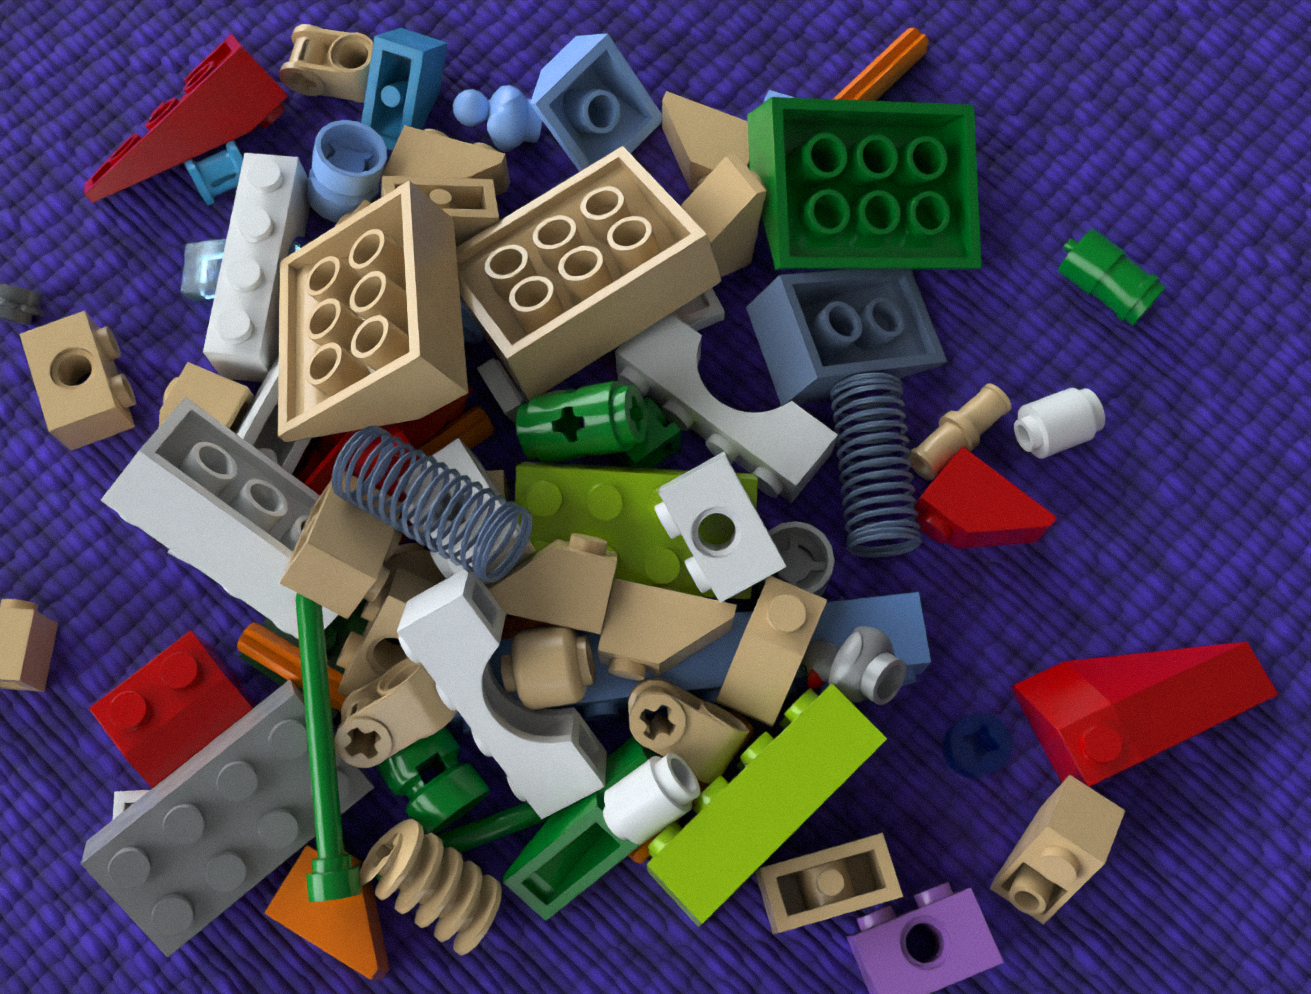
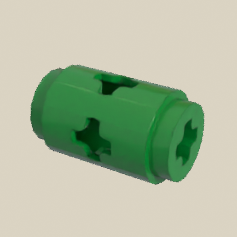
M620 381L584 386L577 391L570 389L536 394L529 402H524L520 405L516 418L517 435L523 452L528 458L540 459L544 463L572 460L584 457L587 454L597 456L629 451L634 444L642 443L645 440L648 424L645 403L639 389L633 384L624 385ZM582 416L585 422V428H581L580 425V417Z

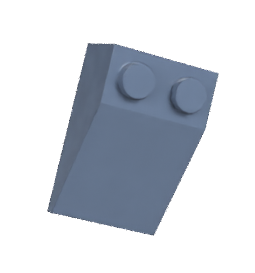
M835 270L779 275L746 307L781 406L791 401L800 405L830 400L831 395L829 392L831 387L849 376L863 373H886L900 379L940 367L947 362L911 270ZM862 384V385L853 386V387H850V388H847V389H845V390L840 391V392H839L838 394H836V395L839 396V395H841L842 393H844V392H846V391H848V390H851V389H853V388H857V387H861V386H865V385H873V384Z

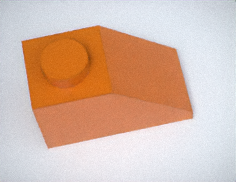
M306 845L264 914L368 979L383 980L389 970V963L372 881L370 880L361 886V894L329 901L309 902L306 873L312 872L311 860L318 858L317 848ZM351 854L352 866H360L362 861Z

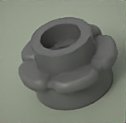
M0 283V319L31 326L33 316L44 317L45 312L41 310L44 295L25 288Z

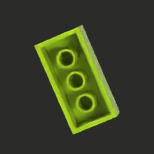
M523 462L516 466L515 503L527 508L532 515L533 526L529 540L536 551L530 556L557 539L570 542L572 533L590 535L606 540L608 542L606 550L617 552V564L610 592L612 591L614 579H620L699 597H716L712 588L701 593L684 562L693 556L682 535L674 539L670 538L654 506L663 502L658 493L659 488L690 470ZM736 473L756 509L758 489L756 475ZM713 513L706 516L700 522L698 531L706 542L722 544L731 538L734 532V523L724 514ZM519 514L518 523L520 524V526L522 523V514ZM752 586L730 598L751 599Z
M832 683L819 696L811 688L807 690L785 712L784 715L786 717L779 724L784 730L775 739L767 731L764 732L740 756L741 761L736 767L741 772L730 783L722 775L719 776L694 801L696 805L693 807V810L697 815L684 828L675 821L668 825L648 846V853L653 857L647 863L648 873L698 927L887 740Z

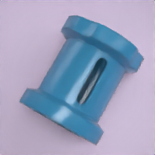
M234 140L226 143L225 150L199 162H195L193 159L184 162L207 206L215 203L216 196L238 187L243 157Z

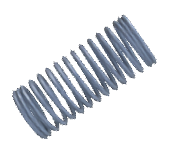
M863 373L849 376L837 382L831 387L829 392L832 401L831 409L834 412L832 420L836 424L834 432L838 434L835 445L839 448L836 456L840 460L838 464V469L841 471L839 481L843 484L840 493L845 497L842 501V506L846 509L843 517L847 521L844 529L849 534L846 539V544L848 545L846 550L852 555L859 557L875 558L900 555L918 548L922 543V535L918 531L921 526L914 521L919 513L912 509L918 501L911 496L916 489L910 484L914 476L908 472L913 464L907 460L911 451L906 448L910 440L904 435L908 430V427L903 423L907 416L901 411L905 406V403L900 399L904 393L903 383L899 378L886 373ZM862 384H873V385H865V386L853 388V389H851V390H848V391L842 393V394L839 395V396L836 395V394H838L840 391L845 390V389L850 388V387H853V386L862 385ZM868 390H892L874 397L845 398ZM894 402L899 404V407L896 409L878 408L893 404ZM849 408L868 409L854 414L843 413V411ZM895 414L901 416V418L897 421H871L858 424L855 426H848L844 424L851 420H877L887 418ZM839 416L843 417L841 421L838 420ZM896 426L902 428V431L898 433L883 432L857 438L846 436L852 432H876ZM840 428L845 429L842 433L839 432ZM897 438L904 440L899 445H879L859 450L847 448L854 444L883 443ZM841 439L847 441L843 446L841 444ZM843 451L849 453L845 457L842 456ZM896 451L905 452V455L901 457L875 458L862 462L849 460L859 455L875 456ZM844 463L850 465L846 470L843 467ZM897 463L907 465L900 470H880L865 474L851 472L861 467H883ZM846 475L852 477L848 482L845 480ZM898 475L909 477L902 482H886L869 486L854 485V483L864 479H884ZM847 488H850V489H853L854 491H852L851 493L848 494V493L846 492V489H847ZM896 488L910 489V491L900 495H884L873 498L855 497L868 491H885ZM848 500H852V501H854V502H857V503L853 504L852 506H849V505L847 504V503H848ZM898 500L912 502L902 507L877 510L857 509L872 503H887ZM850 512L860 514L852 519L849 517ZM913 514L908 518L882 522L860 521L876 515ZM852 524L856 526H861V528H858L855 531H852L850 529ZM897 526H912V527H915V528L897 527ZM911 539L887 546L870 547L858 545L872 540Z
M368 426L356 432L342 448L333 467L331 481L334 494L355 507H359L365 513H370L377 520L381 519L386 525L393 526L398 532H404L410 539H416L422 546L427 545L431 551L439 552V555L443 558L451 559V562L455 565H462L463 569L468 573L474 572L476 577L486 583L499 581L507 575L518 562L529 541L533 524L531 512L527 508L517 505L514 501L506 502V498L502 494L495 495L491 488L483 489L479 481L472 482L467 475L460 476V473L455 468L449 469L444 462L437 463L433 456H426L421 449L415 450L410 443L404 444L399 437H393L388 431L379 426ZM381 437L382 443L368 456L361 468L357 487L350 492V480L355 464L365 448L373 440ZM362 443V445L357 449V451H356V453L354 454L352 460L350 461V464H349V467H348V470H347V473H346V478H345V493H344V492H343V489H342V477H343L344 470H345V468H346V465H347V463H348V460L350 459V457H351L352 454L354 453L355 449ZM405 449H408L410 452L405 454ZM400 451L399 460L390 470L382 489L373 497L374 488L386 473L392 456ZM380 452L375 467L363 482L366 471L374 457ZM416 455H419L421 458L416 461ZM411 457L410 466L403 474L394 494L384 503L386 493L397 479L403 463ZM430 461L432 465L427 468V462ZM422 464L420 476L415 480L405 501L396 508L398 498L408 485L414 470ZM438 468H442L444 471L438 475ZM433 471L431 482L424 491L419 503L408 514L411 501L419 491L423 480ZM449 474H453L455 478L449 482ZM444 478L442 489L432 507L419 520L423 506L429 499L434 487ZM461 481H465L467 485L460 489ZM455 485L454 493L447 508L431 526L436 510L444 496ZM472 487H476L478 492L471 496ZM466 492L465 500L459 513L444 530L452 509ZM368 493L367 500L362 501L361 497ZM484 494H488L490 498L483 503ZM379 499V506L373 507V502ZM478 499L470 520L456 536L466 512ZM499 500L502 505L494 511L495 501ZM391 505L390 512L385 514L384 508ZM489 506L487 515L481 527L478 529L474 537L469 541L471 532L474 526L476 525L479 517ZM402 511V518L396 520L395 515ZM519 514H522L520 532L509 554L495 570L486 573V567L502 553L515 531ZM414 516L413 525L408 527L407 521ZM511 521L505 538L489 557L491 549L501 531ZM426 522L425 531L419 533L418 527ZM438 528L437 537L431 540L430 533ZM450 533L449 543L442 546V539ZM463 538L461 549L454 553V545ZM475 544L473 555L466 559V552Z

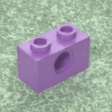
M949 882L914 895L918 908L896 916L890 905L856 919L861 931L846 937L869 994H930L1004 963L972 888L953 893ZM916 924L926 927L932 933L935 940L934 952L925 962L915 960L906 948L907 933Z

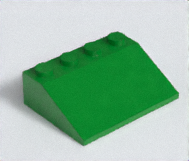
M771 97L747 114L750 171H755L760 176L766 189V197L761 215L775 270H977L982 268L974 105Z

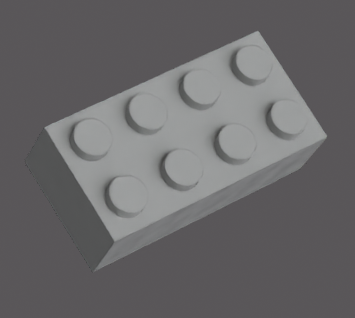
M288 680L86 841L81 865L167 958L316 836L304 695L291 680ZM335 750L340 810L342 814L372 790L374 786L365 768L348 765L339 758Z

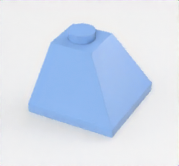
M608 33L576 36L541 69L530 102L579 172L621 146L631 154L662 123L661 112Z

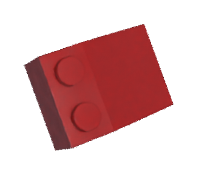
M190 630L89 707V709L121 754L153 789L256 707L257 703L215 648Z

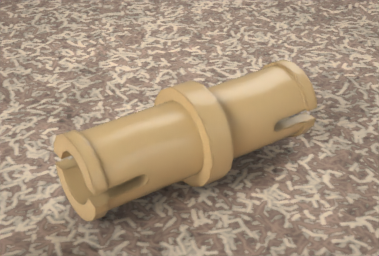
M988 383L958 411H948L940 418L939 427L918 447L911 450V454L907 459L913 464L912 468L914 471L930 481L949 463L962 446L970 452L975 449L980 443V436L995 421L1011 410L1009 398L999 387Z

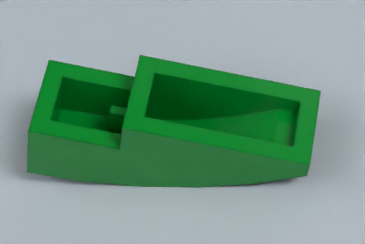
M634 736L606 759L605 787L553 813L503 876V883L545 921L639 846L628 839L621 840L615 836L607 826L603 816V809L605 808L604 794L606 790L653 756L663 758L660 754L642 746L635 740Z

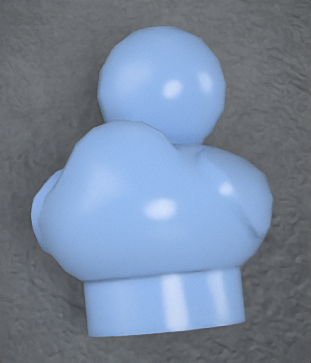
M511 85L500 86L490 100L486 99L480 91L474 89L464 90L454 99L453 113L456 119L462 125L468 127L478 126L487 120V131L494 146L500 151L509 152L518 147L522 142L537 143L540 136L542 120L531 106V99L525 98L524 94L516 87Z

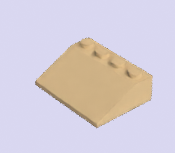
M623 146L456 247L460 301L505 369L529 401L534 395L545 393L722 282L707 233Z
M410 180L280 261L279 438L285 442L364 429L368 426H382L417 420L468 393L454 219Z

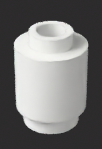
M1068 388L1021 406L1018 411V420L1014 423V432L1018 443L1025 451L1031 452L1036 457L1043 459L1092 440L1095 433L1103 429L1105 414L1099 398L1093 391L1087 388L1082 390Z
M668 753L663 758L653 756L605 791V808L603 809L605 822L612 833L619 839H628L635 844L641 845L691 810L692 801L700 795L698 780L688 764L675 753Z

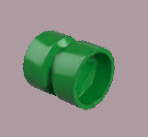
M446 726L431 736L415 741L376 766V769L395 796H407L409 798L405 811L411 819H414L423 826L424 834L433 833L435 835L473 809L491 792L471 763H460L458 761L461 748ZM435 767L441 774L425 785L420 776Z

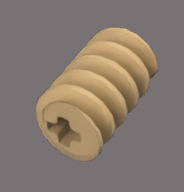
M414 819L400 822L383 835L368 853L360 870L361 886L372 880L377 874L381 876L375 890V895L381 900L388 898L398 888L401 890L395 903V909L399 913H407L417 903H420L414 921L419 927H427L439 917L434 930V936L439 941L444 942L450 939L458 931L454 940L453 950L461 956L468 954L485 936L495 919L501 901L502 889L498 880L490 875L482 876L480 867L471 861L463 862L461 853L452 847L444 848L442 840L433 833L424 834L423 826Z

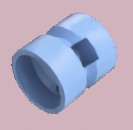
M340 120L327 124L319 131L315 139L312 168L309 171L307 182V199L311 207L321 217L337 223L343 215L353 212L365 199L371 204L377 200L379 182L387 160V147L382 137L371 127L357 121Z

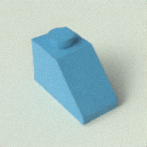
M403 28L374 36L361 123L377 132L382 137L388 150L393 151L404 125L422 130L440 92L448 47L447 42Z

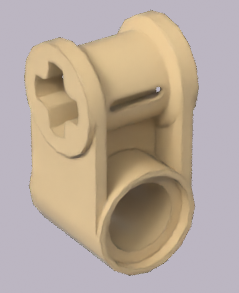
M310 24L296 26L291 36L294 47L289 62L283 63L279 71V78L283 84L291 90L307 96L321 95L364 103L373 48L372 40L358 32L348 33L328 30Z
M407 657L395 664L385 674L360 689L353 691L345 698L341 708L342 723L339 724L334 737L335 750L339 758L348 765L357 768H370L382 763L385 759L415 741L435 734L446 726L458 711L450 710L443 703L437 692L436 682L421 663H414Z
M660 677L647 678L638 682L631 690L628 698L630 731L635 740L663 757L668 753H675L688 764L697 779L711 784L719 776L723 775L749 733L748 727L730 712L713 703L703 701L671 683L669 680ZM661 704L667 707V717L657 714L653 717L652 721L646 719L645 708L655 712Z

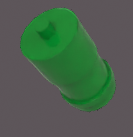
M1095 228L1088 231L1079 242L1070 238L1063 247L1069 254L1060 265L1058 272L1087 295H1093L1117 314L1116 317L1122 322L1125 320L1132 326L1145 315L1167 288L1158 281L1160 279L1154 273L1150 275L1125 256L1126 252Z

